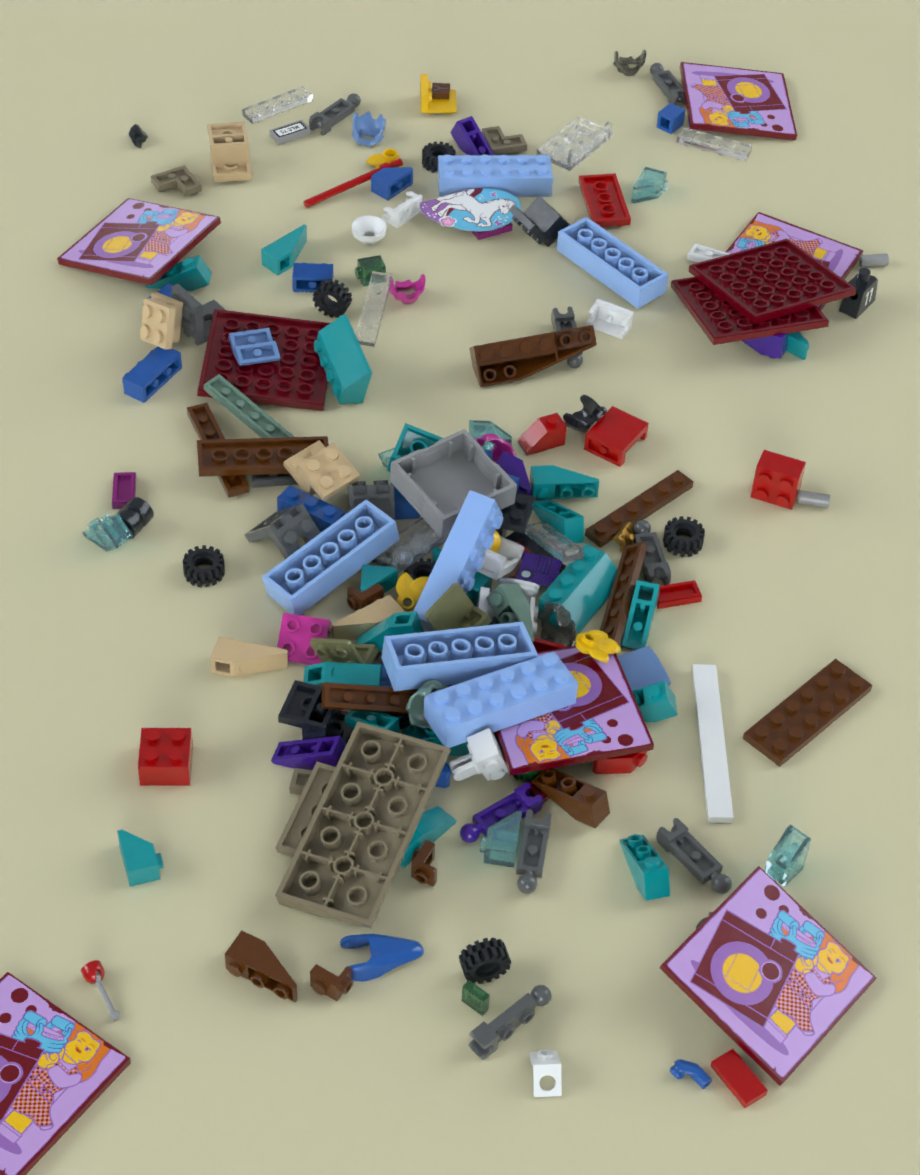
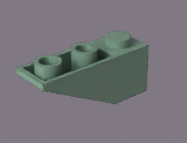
M499 584L486 599L500 624L523 622L533 643L534 635L530 605L520 585Z

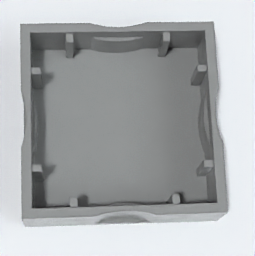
M465 429L439 440L430 447L416 450L391 462L390 482L440 538L449 535L470 490L495 499L500 510L515 503L517 484L498 464L487 456L484 449Z

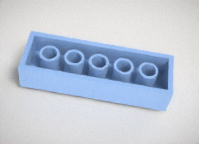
M438 155L439 197L476 188L499 189L515 197L552 196L553 174L550 155Z
M588 217L558 231V252L637 309L666 293L668 274Z
M471 490L469 491L413 610L417 611L424 630L434 631L426 620L425 613L453 583L461 585L465 593L472 589L475 582V573L482 568L484 563L483 556L486 550L491 548L494 541V532L501 527L503 522V514L495 499Z
M367 499L263 575L262 579L267 595L290 614L301 615L362 569L363 565H367L399 541L396 521Z
M514 622L384 636L381 658L393 690L402 691L419 689L429 680H436L441 684L447 685L459 684L536 658L538 654L524 623Z
M551 652L425 695L423 716L441 743L450 748L467 742V737L488 728L493 733L576 704L578 682L556 653Z

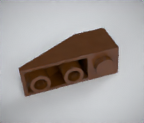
M553 768L542 770L532 780L533 785L545 793L571 817L588 826L596 828L610 814L607 792Z
M241 930L225 953L226 969L236 977L241 976L250 980L259 988L264 987L273 991L282 999L296 1002L297 984L266 942Z

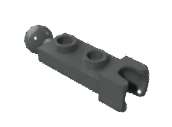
M660 63L652 64L650 67V73L653 75L652 79L668 98V103L676 105L677 102H681L686 106L684 88L669 70L664 71Z
M352 93L347 97V101L340 98L322 112L314 113L309 119L310 130L321 128V135H326L331 131V127L355 111V108L360 105V96Z
M569 306L567 308L568 312L566 314H561L557 308H553L551 321L555 332L577 328L572 307ZM583 352L568 358L567 364L571 368L580 367L583 363V357L581 356Z
M646 520L637 521L633 528L635 532L634 543L643 541L647 546L642 565L645 581L652 583L654 579H660L664 585L670 584L671 570L668 562L665 560L657 533H650L651 525Z
M531 809L526 811L516 874L521 875L517 881L518 889L525 894L535 891L537 887L535 877L542 878L552 817L550 812L545 813L543 820L537 821L533 818V811Z
M674 818L671 832L664 827L658 829L657 842L667 852L670 851L702 884L711 880L712 888L718 894H725L731 889V879L725 874H719L722 872L723 865L688 832V827L678 818Z
M537 985L530 994L524 995L488 1025L482 1022L469 1034L473 1038L469 1043L471 1050L482 1060L489 1057L497 1050L498 1042L507 1040L521 1024L525 1025L532 1020L535 1015L534 1010L536 1006H545L550 1002L552 997L550 989L545 985Z

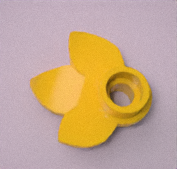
M389 148L385 149L382 154L370 156L366 163L376 166L375 169H377L379 165L385 162L390 163L399 159V155L395 149Z
M407 572L399 577L396 583L398 594L396 602L406 612H413L429 577H420L413 581ZM407 599L412 601V605L409 607L403 604Z
M600 630L579 633L575 638V646L580 652L590 654L591 657L601 662L608 663V654L621 652L619 644L613 639L608 638L607 633Z

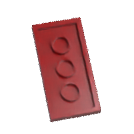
M616 173L579 176L578 182L590 220L602 228L621 227L631 224V217Z

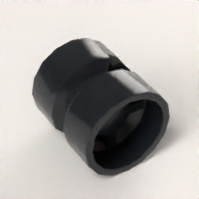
M133 497L124 505L123 510H119L113 516L111 521L118 534L124 538L133 539L152 520L154 513L151 506L145 500Z

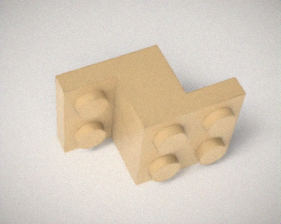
M245 122L207 124L214 182L224 183L227 181L252 180Z
M152 293L151 298L144 299L140 339L163 349H172V343H179L183 302L160 293Z
M319 440L288 458L283 463V466L304 492L312 496L317 493L323 501L360 479L358 471L335 443L325 447Z

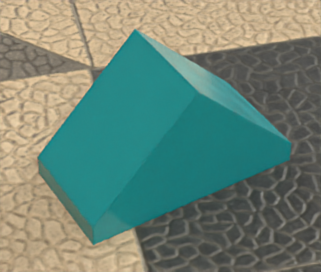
M363 565L360 593L377 583L384 588V593L392 589L398 581V569L390 566Z

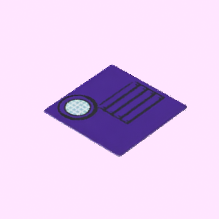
M525 552L516 579L549 587L558 577L563 560Z

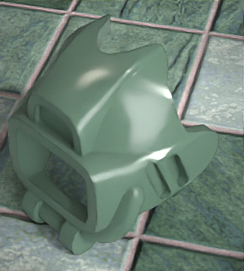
M429 680L410 697L406 704V710L409 713L411 725L432 730L423 716V696L428 695L432 690L436 689L438 691L447 688V684H441L436 680Z

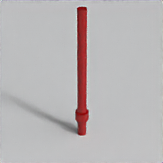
M399 158L390 163L385 162L379 165L377 169L303 201L304 206L308 208L371 180V176L383 168L400 167L403 165V161Z

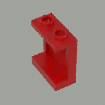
M612 406L586 433L584 450L621 467L625 463L626 452L638 439L645 440L647 438L649 423Z

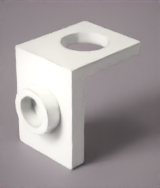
M540 1050L530 1052V1060L533 1067L534 1097L561 1096V1062L557 1051ZM546 1075L555 1078V1085L549 1090L542 1089L539 1085L540 1079Z

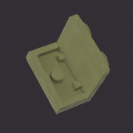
M453 583L425 613V618L434 631L486 626L493 621L489 614L473 605L458 583Z
M312 638L310 641V645L322 662L373 664L379 651L375 644H354L346 639Z

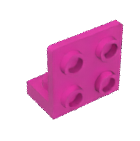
M283 613L277 647L288 650L289 662L308 665L323 663L310 645V641L312 638L327 639L328 633L331 634L332 623L328 619Z

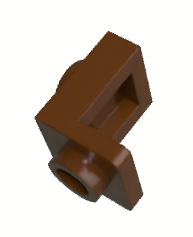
M377 583L359 593L353 586L347 588V604L352 610L362 609L376 600L382 599L384 588Z
M425 840L422 847L415 850L412 856L411 867L412 878L421 884H428L432 887L437 882V869L430 866L435 857V843Z
M317 964L310 971V986L320 995L325 994L335 1001H338L343 994L346 995L354 983V980H352V968L348 966L339 977Z

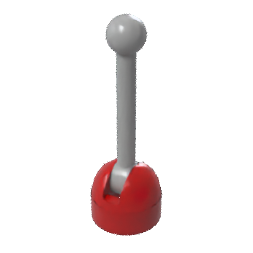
M99 960L91 961L81 968V973L88 983L97 985L110 1011V1019L117 1021L120 1018V1012L115 1010L101 982L105 975L104 968Z

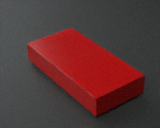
M692 580L660 586L657 608L662 609L702 602V594L696 581Z
M734 1049L711 1061V1068L744 1108L767 1095L768 1090Z

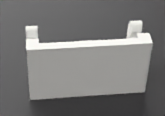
M408 191L406 195L411 198H406L402 204H399L394 209L388 206L383 208L388 213L383 214L382 219L390 225L399 228L422 212L420 203L423 202V195Z
M597 299L588 313L591 317L588 319L586 326L593 325L595 330L623 340L632 328L634 312L606 301Z

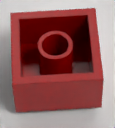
M763 450L756 466L750 498L792 510L799 495L806 462Z
M141 728L138 758L140 786H190L193 755L191 728Z

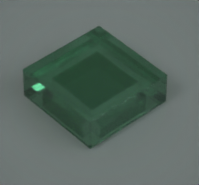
M468 980L462 987L461 1001L483 1016L489 1010L490 995Z

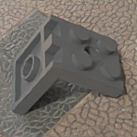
M179 284L171 286V298L183 302L181 327L184 330V334L187 337L192 336L197 346L207 342L211 322H207V320H212L214 309H225L215 300L202 305Z
M388 480L373 481L374 485H366V481H356L352 486L347 487L350 511L367 499L395 520L394 485L388 484Z
M303 503L276 511L247 532L245 536L249 542L271 536L286 559L300 549L297 544L299 536L303 538L305 545L319 535L320 531Z

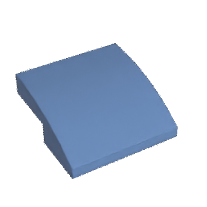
M269 328L229 333L228 339L239 366L279 361L281 359L276 341H273Z
M650 646L617 656L632 691L664 680L668 686L671 684L663 665Z

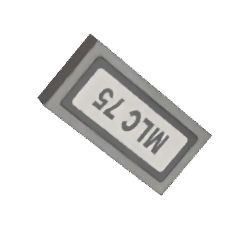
M302 120L269 130V134L278 145L311 135V131Z

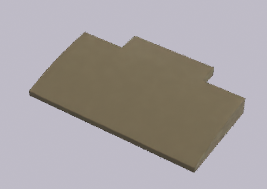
M357 721L337 766L334 767L316 762L275 847L278 853L293 857L275 894L278 903L316 916L372 929L449 756L450 748Z

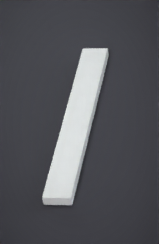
M693 664L692 677L707 822L733 823L734 816L716 665Z

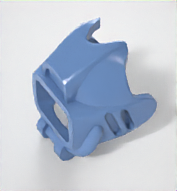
M370 111L358 117V113H354L352 137L357 141V145H365L371 148V145L380 143L384 137L386 119L383 118L382 114L377 119H373ZM361 135L370 136V137H374V139H373V140H367V139L361 138L360 136H361Z

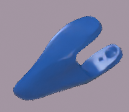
M360 934L346 936L340 940V945L344 949L370 946L371 958L368 962L348 966L352 968V980L365 982L378 978L396 967L418 959L424 954V948L419 942L405 938L379 934Z

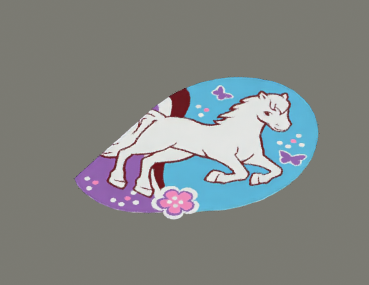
M476 188L421 202L420 209L426 217L441 223L443 227H454L466 231H489L512 222L514 215L509 209L514 204L521 210V204L515 196L506 191L492 188Z

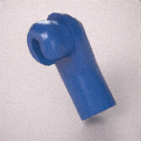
M678 1059L674 1061L675 1064L670 1068V1073L675 1078L682 1079L684 1074H687L702 1089L708 1087L712 1082V1079L697 1063Z

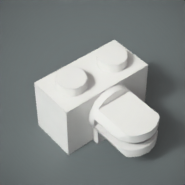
M490 728L467 737L469 754L449 763L453 778L456 781L482 773L487 781L498 780L508 773L499 743Z

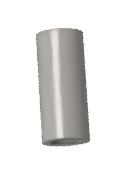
M888 254L860 255L859 257L860 267L884 266L889 263Z
M799 491L798 503L829 507L830 495Z

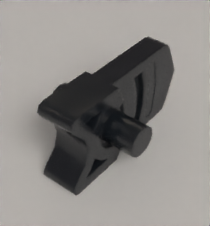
M134 124L131 127L129 136L134 145L141 148L142 142H145L148 136L139 125Z

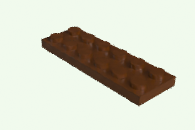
M328 436L197 440L199 477L290 474L283 466L284 461L319 440L325 447L329 446Z
M834 659L744 732L743 739L781 767L871 691L872 684L837 659Z

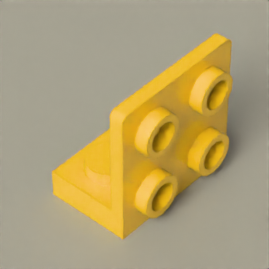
M420 74L421 113H457L456 90L450 89L449 99H432L431 81H428V74Z

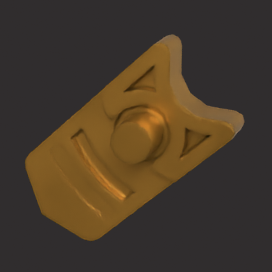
M626 522L613 537V540L619 543L620 552H623L624 546L631 545L634 540V525L631 522Z

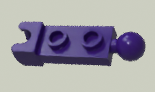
M525 783L514 789V793L473 815L472 822L474 824L468 823L461 827V839L466 843H473L479 838L481 832L488 839L526 817L527 810L531 809L533 815L538 813L543 806L542 796L530 797L529 789L531 784Z

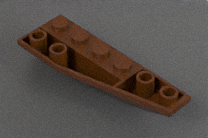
M589 325L470 347L469 350L480 387L522 380L596 346L597 343L594 326Z

